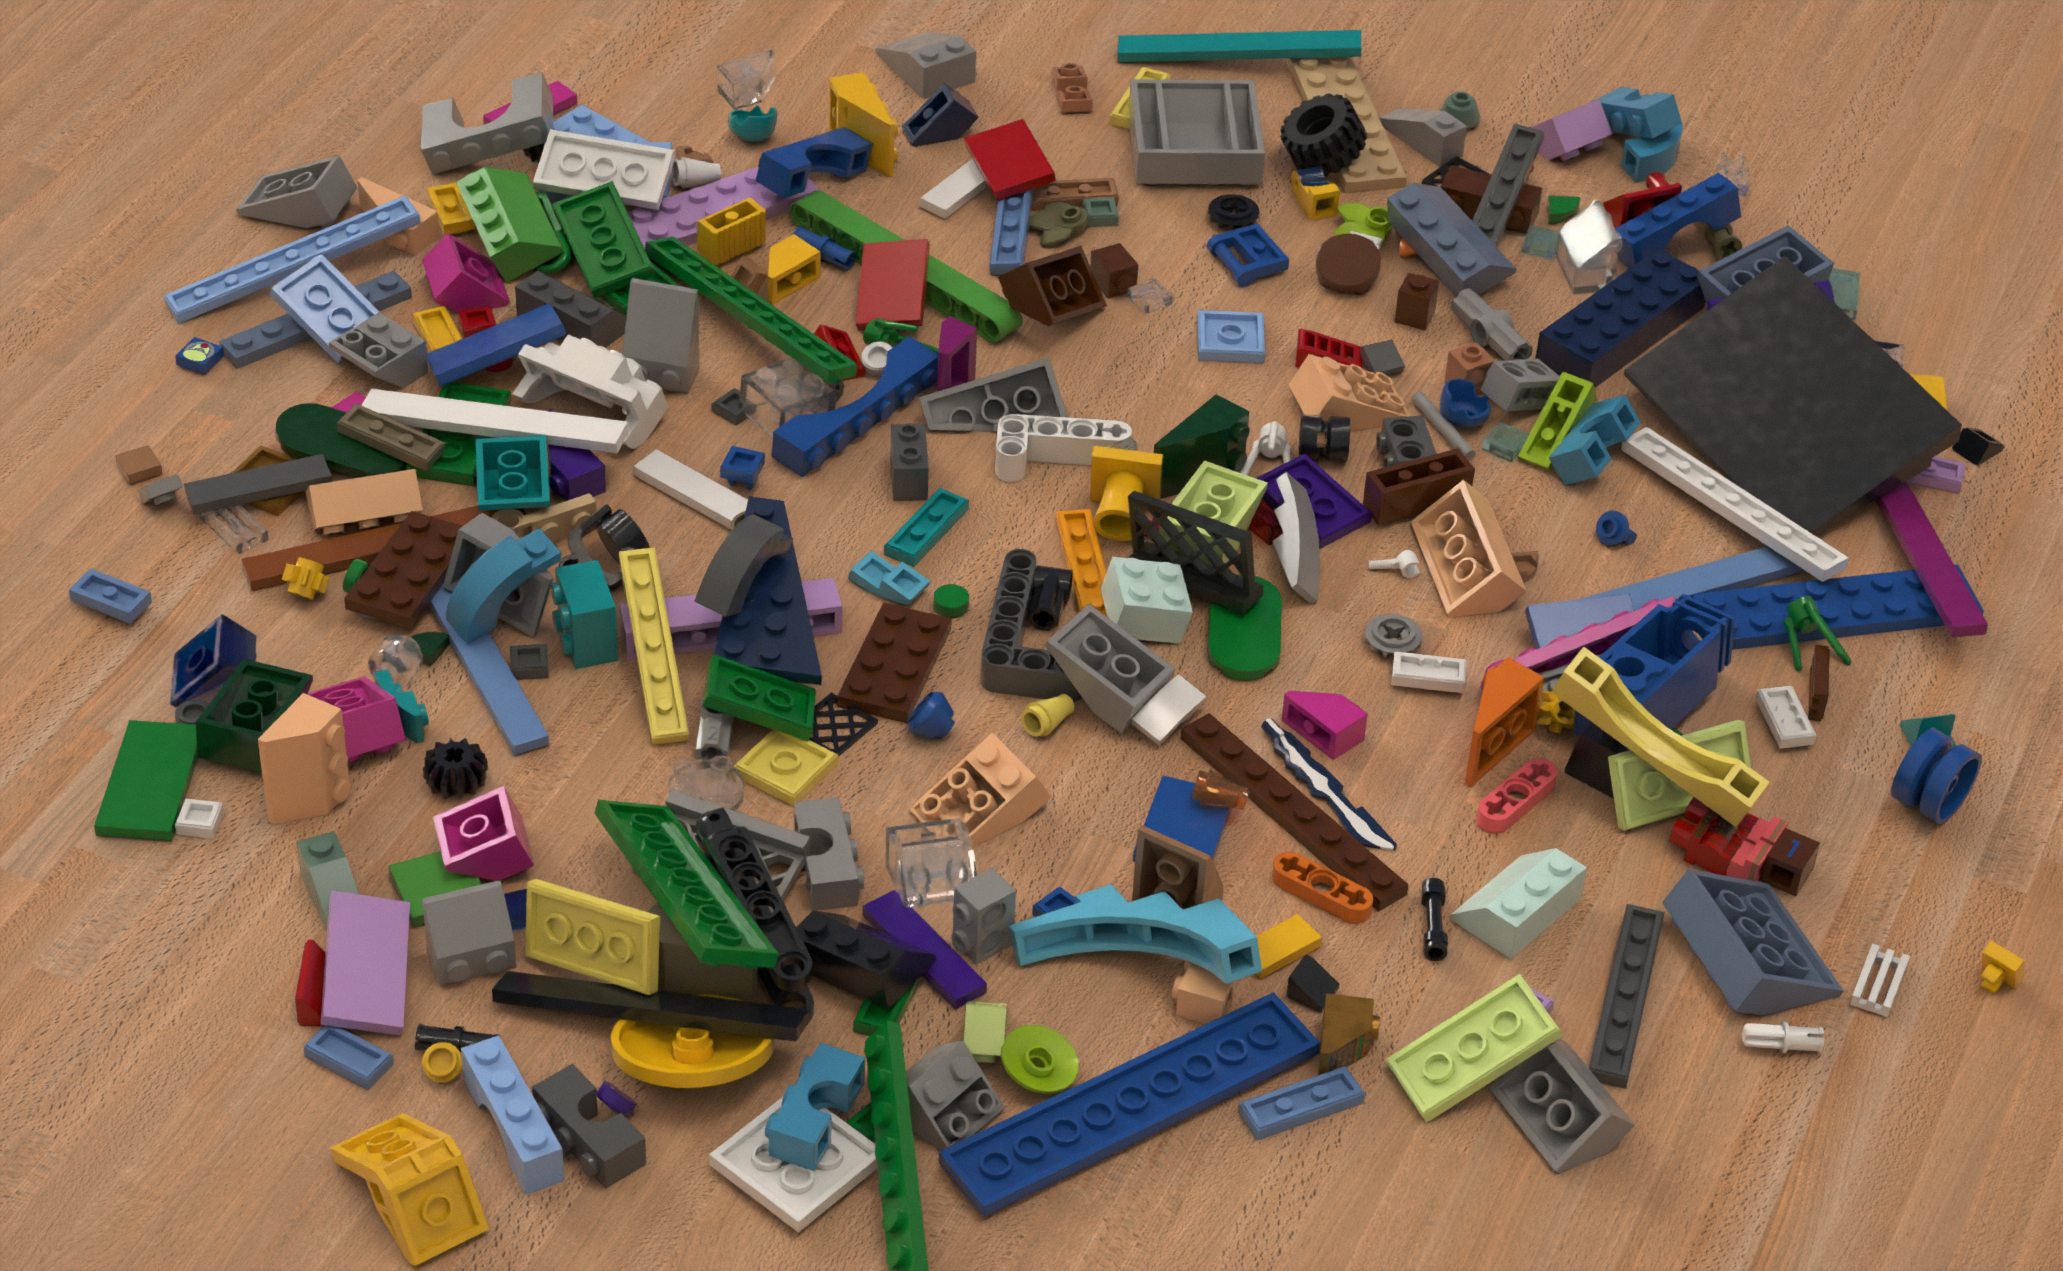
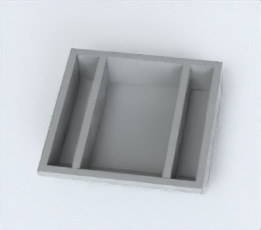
M1130 79V131L1136 184H1240L1244 186L1262 184L1265 150L1254 80Z

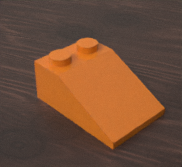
M1507 657L1497 667H1491L1483 679L1484 688L1473 729L1465 784L1469 787L1478 782L1536 730L1545 677L1510 657Z

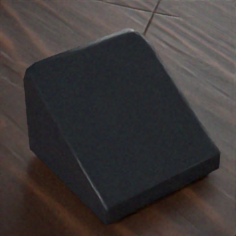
M1966 427L1962 429L1959 442L1954 444L1952 449L1973 464L1979 465L2000 453L2004 446L1984 431Z
M1306 954L1289 976L1286 997L1322 1012L1325 1007L1326 993L1335 994L1340 984L1314 958Z

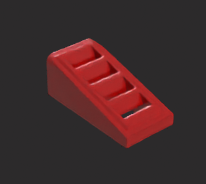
M1299 329L1295 367L1300 368L1310 354L1321 358L1330 357L1338 363L1348 366L1354 364L1362 368L1363 358L1360 354L1362 347L1314 331Z

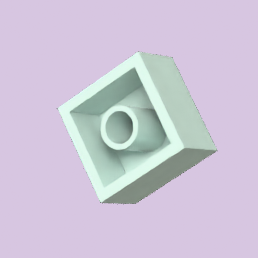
M1112 557L1100 588L1107 617L1138 640L1180 644L1193 613L1180 564Z

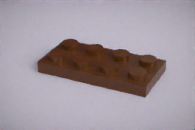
M411 511L344 598L345 609L411 628L444 584L458 530L462 525Z
M883 603L837 695V707L847 709V705L857 707L870 715L907 723L951 631L952 618Z

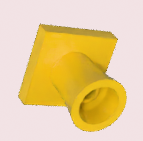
M1093 446L1090 501L1101 502L1093 520L1094 529L1098 534L1113 541L1123 542L1132 540L1128 495L1133 491H1137L1160 500L1163 454Z

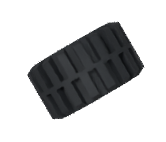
M1332 93L1321 97L1317 95L1311 100L1303 101L1299 107H1295L1291 111V115L1286 116L1283 121L1284 125L1281 126L1280 130L1282 134L1280 136L1297 170L1319 166L1324 176H1328L1329 173L1334 172L1335 174L1340 172V169L1351 165V162L1361 155L1360 151L1365 148V140H1367L1365 128L1350 100L1343 98L1339 94L1333 96Z

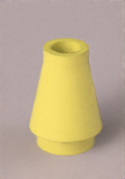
M1061 694L1057 697L1029 703L1021 715L1022 725L1032 736H1048L1068 715L1074 712V702L1067 694Z

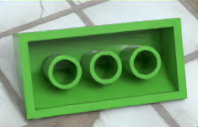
M483 167L469 173L463 179L456 182L487 252L506 283L564 252L526 173Z

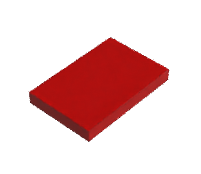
M1024 119L964 138L967 150L996 201L1056 181L1054 170Z
M928 239L864 243L856 314L858 331L865 330L867 324L877 317L891 322L923 326L930 251Z

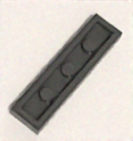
M323 454L184 483V487L193 515L306 491L310 485L332 482V476Z

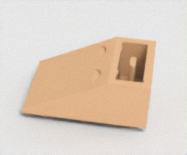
M1309 354L1288 384L1304 415H1321L1324 421H1328L1331 416L1350 417V432L1382 427L1383 418L1410 416L1404 406V400L1398 395L1392 385L1393 381L1386 374L1365 371L1354 364L1349 366L1341 364L1330 357L1321 358Z
M991 733L914 803L909 810L953 856H956L1024 823L1051 798V795L1038 778Z

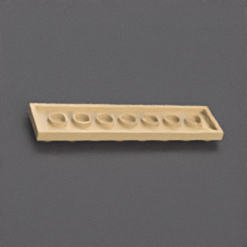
M1351 57L1285 59L1304 101L1311 100L1317 95H1320V97L1330 93L1333 96L1336 94L1342 95L1343 98L1350 100L1365 128L1367 140H1365V148L1360 151L1361 155L1354 159L1347 168L1344 167L1340 169V172L1336 173L1344 192L1405 187L1406 174Z

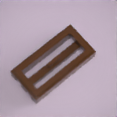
M1815 645L1812 666H1810L1809 720L1821 721L1824 717L1829 696L1830 649H1828V646Z

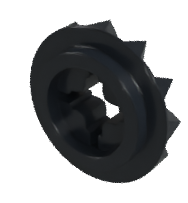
M1228 194L1213 199L1209 204L1208 214H1210V221L1217 223L1219 228L1229 227L1232 231L1233 228L1254 225L1256 219H1259V207L1250 198Z

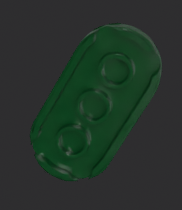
M305 403L286 409L276 421V440L281 444V449L293 458L301 459L323 454L329 469L357 478L406 470V462L337 432V422L347 412L320 404Z

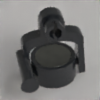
M606 504L568 534V547L572 555L563 557L558 567L593 561L585 550L582 539L594 530H597L602 543L619 565V551L650 548L641 529L624 510L619 509L612 514L611 507ZM602 569L610 591L623 584L621 571L617 574H611Z

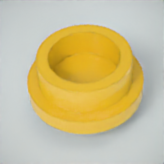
M446 1042L430 1046L422 1058V1069L425 1075L436 1083H448L456 1079L462 1071L461 1053L457 1047Z

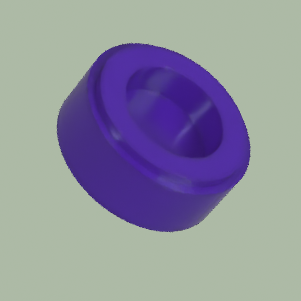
M603 1081L597 1090V1098L617 1113H621L624 1117L629 1116L637 1106V1103L631 1097L607 1081Z

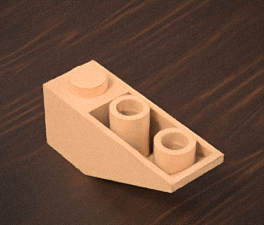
M1185 961L1184 970L1186 972L1184 976H1177L1172 990V998L1177 999L1176 1016L1207 1024L1226 1015L1233 1002L1235 981L1225 984L1212 972L1192 962Z

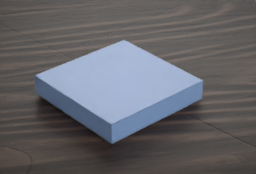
M1198 310V361L1264 363V313Z

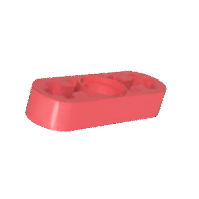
M1532 759L1525 763L1480 801L1477 813L1478 826L1489 833H1501L1510 828L1554 790L1557 778L1556 766L1545 759ZM1520 792L1526 798L1521 800L1513 799L1508 793Z

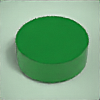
M358 558L351 563L343 581L344 592L349 593L370 563Z
M956 584L942 585L934 592L933 607L938 614L945 617L961 616L969 608V593L964 587Z

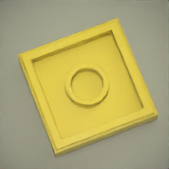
M772 729L733 766V776L794 807V802H799L838 765V754L810 740L806 741Z

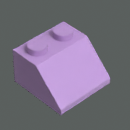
M1599 99L1530 127L1544 131V140L1538 153L1548 160L1561 156L1562 161L1580 154L1578 148L1584 146L1585 150L1589 151L1603 145L1601 139L1613 134Z

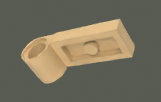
M589 493L527 515H523L517 509H500L493 514L492 518L517 531L519 538L540 528L552 543L568 538V534L596 513V501Z

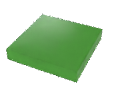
M441 851L389 865V875L401 901L410 902L409 919L413 927L425 924L422 898L482 885L478 877L448 872L444 866Z

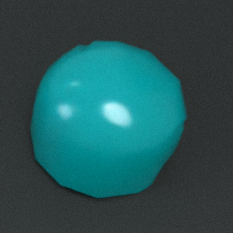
M755 106L750 112L746 110H733L728 115V126L731 132L742 140L750 142L764 141L774 133L778 112L776 108L771 107L769 112L764 114L760 106Z

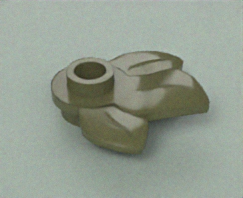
M1054 202L1045 205V211H1039L1030 217L1029 228L1043 231L1041 246H1048L1067 240L1070 235H1077L1085 231L1088 226L1089 215L1087 210L1082 207L1071 206L1065 202Z

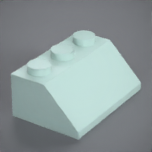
M1557 848L1521 855L1450 915V920L1509 959H1512L1581 900L1587 867Z

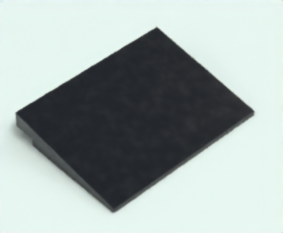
M1786 256L1624 369V376L1726 479L1815 536L1929 468L1934 456L1953 446L1960 439L1962 424Z

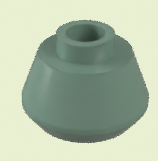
M1459 91L1448 96L1439 110L1446 111L1467 126L1466 131L1475 127L1480 121L1476 100L1466 92Z

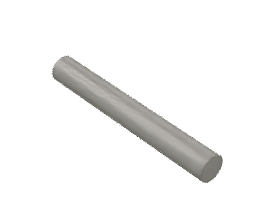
M1422 391L1414 393L1412 401L1452 447L1454 449L1459 448L1468 461H1471L1476 455L1473 448Z

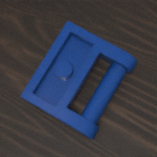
M1258 223L1215 235L1208 240L1206 245L1211 254L1218 256L1233 273V279L1241 287L1248 286L1256 278L1288 270L1289 258ZM1234 247L1248 264L1242 265L1228 248Z

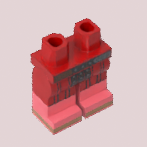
M1693 797L1685 811L1684 819L1697 825L1695 826L1678 818L1672 828L1669 842L1686 849L1683 861L1692 865L1696 862L1699 866L1714 874L1759 882L1763 875L1767 855L1784 828H1787L1788 822L1775 816L1771 822H1768L1747 812L1738 826L1735 827L1697 798Z

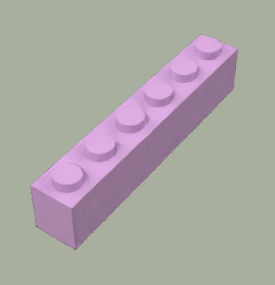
M826 578L802 581L813 636L842 633V603L835 579ZM696 595L664 598L674 654L715 649L722 615L694 602ZM627 603L619 604L620 631L627 660L636 659Z

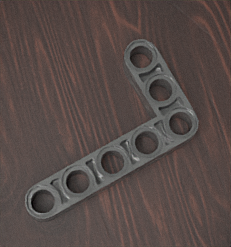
M1011 550L1004 558L983 645L981 685L986 690L995 693L1039 699H1049L1061 694H1067L1073 702L1079 701L1082 696L1049 650L1022 647L1029 608L1033 597L1032 589L1037 560L1034 553L1029 550Z

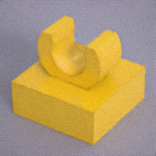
M1990 941L1982 951L1983 973L1981 978L1984 981L1981 983V987L1993 994L2000 989L2003 982L2016 989L2024 978V960L1995 942Z

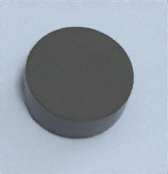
M189 700L182 703L175 711L176 723L196 725V720L209 703L202 700Z

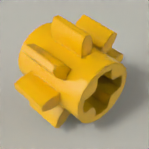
M298 557L296 565L286 564L281 580L290 583L287 592L313 600L316 592L325 594L330 577L322 574L323 564Z
M1542 691L1537 724L1549 725V732L1560 733L1562 727L1573 729L1575 709L1555 696L1551 691Z

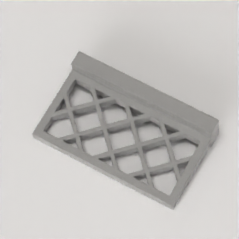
M671 790L665 800L666 806L671 809L697 845L699 841L695 827L698 817L705 812L721 808V806ZM724 808L734 827L743 826L747 828L766 868L768 865L777 862L791 865L786 873L771 877L775 886H779L777 890L784 901L801 869L806 870V856H812L810 837ZM632 867L633 874L638 875ZM768 906L771 913H773L774 909Z

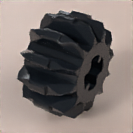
M450 737L448 743L436 742L433 750L426 751L423 776L426 779V784H429L432 794L442 793L444 799L449 798L451 795H457L461 800L463 794L475 795L478 787L485 786L488 761L485 758V753H482L479 744H469L466 738L460 742H454Z

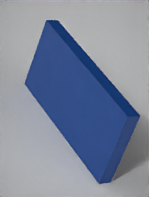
M549 303L427 353V360L439 385L444 386L517 356L525 344L536 348L565 336L566 332L561 320Z

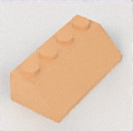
M1462 480L1411 521L1446 613L1450 617L1499 613L1527 592L1489 500L1466 481Z

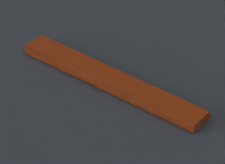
M473 506L431 517L464 526L481 513L492 518L493 514L498 510L478 511V506ZM517 508L523 515H526L524 508ZM402 523L241 559L242 568L250 589L253 591L287 583V581L281 580L286 564L296 565L298 557L323 564L322 574L348 569L357 558L371 564Z

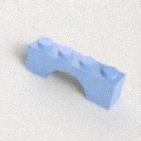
M498 1035L461 1048L463 1081L478 1109L487 1107L491 1112L502 1136L509 1165L525 1195L563 1182L562 1147L500 1036Z

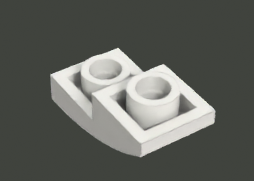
M1178 674L1132 718L1131 724L1158 746H1161L1180 723L1184 725L1206 700L1207 696Z

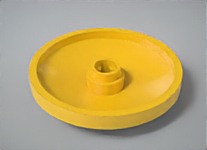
M692 994V995H700V996L724 998V999H731V1000H739V999H735V998H731V997H726V996H719V995ZM619 1019L611 1033L613 1060L616 1065L635 1079L658 1086L698 1088L728 1083L758 1070L771 1057L774 1050V1039Z

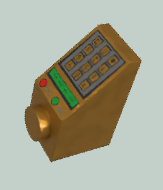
M1326 993L1318 1075L1344 1066L1349 1067L1368 1055L1370 1039L1378 1040L1380 1016L1373 1015L1374 999Z

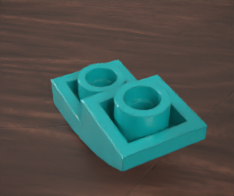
M389 669L374 672L375 684L396 698L404 735L416 743L424 742L423 726L429 725L424 703H417L413 690L403 692L400 682H393Z

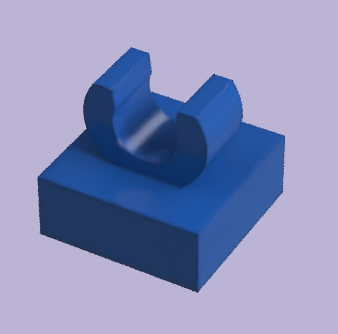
M731 446L720 466V477L728 479L730 486H734L737 481L747 483V489L752 490L765 464V453Z

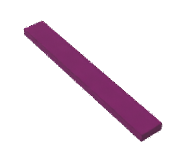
M1907 481L1876 499L1877 504L1951 637L1986 634L1987 621Z

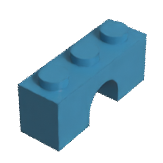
M1619 87L1598 98L1612 132L1653 139L1682 124L1674 94L1655 92L1641 98L1639 89Z
M1626 395L1593 403L1549 456L1555 471L1559 474L1564 485L1597 477L1612 459L1606 448L1616 443L1627 441L1641 422Z
M819 1043L812 1057H805L795 1085L790 1084L784 1093L781 1109L778 1114L772 1113L767 1121L765 1137L769 1138V1156L815 1171L831 1143L832 1115L821 1112L819 1109L834 1108L846 1113L849 1112L865 1083V1057L823 1043Z

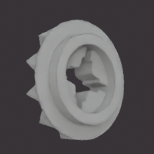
M1396 614L1380 615L1369 621L1365 628V643L1371 645L1372 652L1382 651L1384 658L1389 654L1394 655V652L1414 653L1415 649L1421 647V628L1417 623L1405 616Z

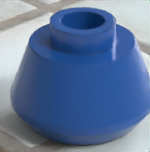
M930 692L917 705L907 720L911 733L932 740L936 736L942 739L955 724V721L951 719L954 711L942 692Z

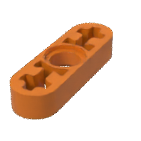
M1284 852L1277 855L1274 859L1272 880L1278 887L1346 922L1358 924L1370 918L1373 895L1367 888L1298 853ZM1324 883L1329 885L1332 890L1320 892L1314 889L1313 885Z

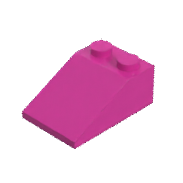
M365 676L307 694L342 709L346 754L348 756L347 763L360 759V754L366 752L382 753L390 751L396 747L395 743L406 740L396 698Z

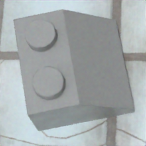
M500 880L422 898L427 954L439 986L516 968L515 940Z

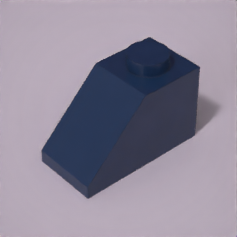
M943 83L902 125V128L911 144L917 147L956 140L979 117L968 99L946 83Z

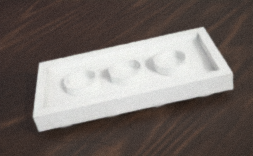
M550 129L533 185L534 189L574 196L613 181L623 204L659 210L675 160V153L672 149Z

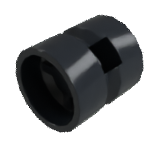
M1301 415L1299 456L1305 453L1310 459L1318 460L1321 455H1325L1328 460L1332 461L1348 460L1350 417L1331 416L1328 421H1324L1321 415ZM1318 432H1325V444L1317 443Z

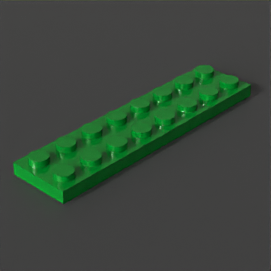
M598 800L594 814L701 963L711 967H720L722 964L738 965L749 970H756L758 967L775 968L779 953L668 806Z

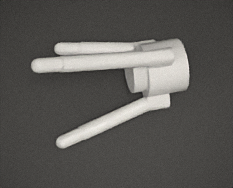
M1273 421L1261 428L1259 440L1253 442L1252 451L1240 472L1241 474L1248 475L1260 452L1269 458L1281 455L1284 464L1291 461V447L1286 444L1287 431L1282 425Z

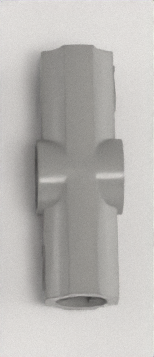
M1470 288L1460 291L1459 295L1452 300L1451 309L1470 327L1473 340L1481 347L1489 345L1505 361L1528 359L1532 356L1533 346L1514 329L1513 320L1506 310H1493Z
M703 697L700 702L701 717L695 756L697 760L704 763L705 767H719L721 763L728 761L731 737L734 733V716L703 706Z

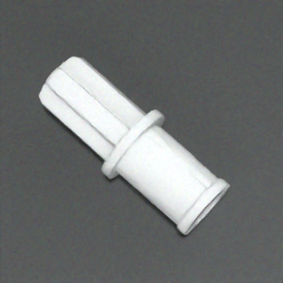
M1784 1021L1780 1025L1747 1023L1743 1027L1742 1041L1746 1047L1779 1049L1780 1053H1786L1787 1050L1821 1053L1824 1047V1038H1819V1036L1824 1035V1030L1822 1027L1789 1026Z

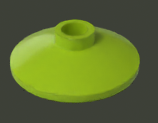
M1041 1025L1017 1027L1006 1036L1001 1047V1060L1006 1072L1016 1083L1032 1092L1040 1094L1062 1092L1071 1086L1078 1074L1079 1061L1074 1048L1065 1037L1048 1027Z

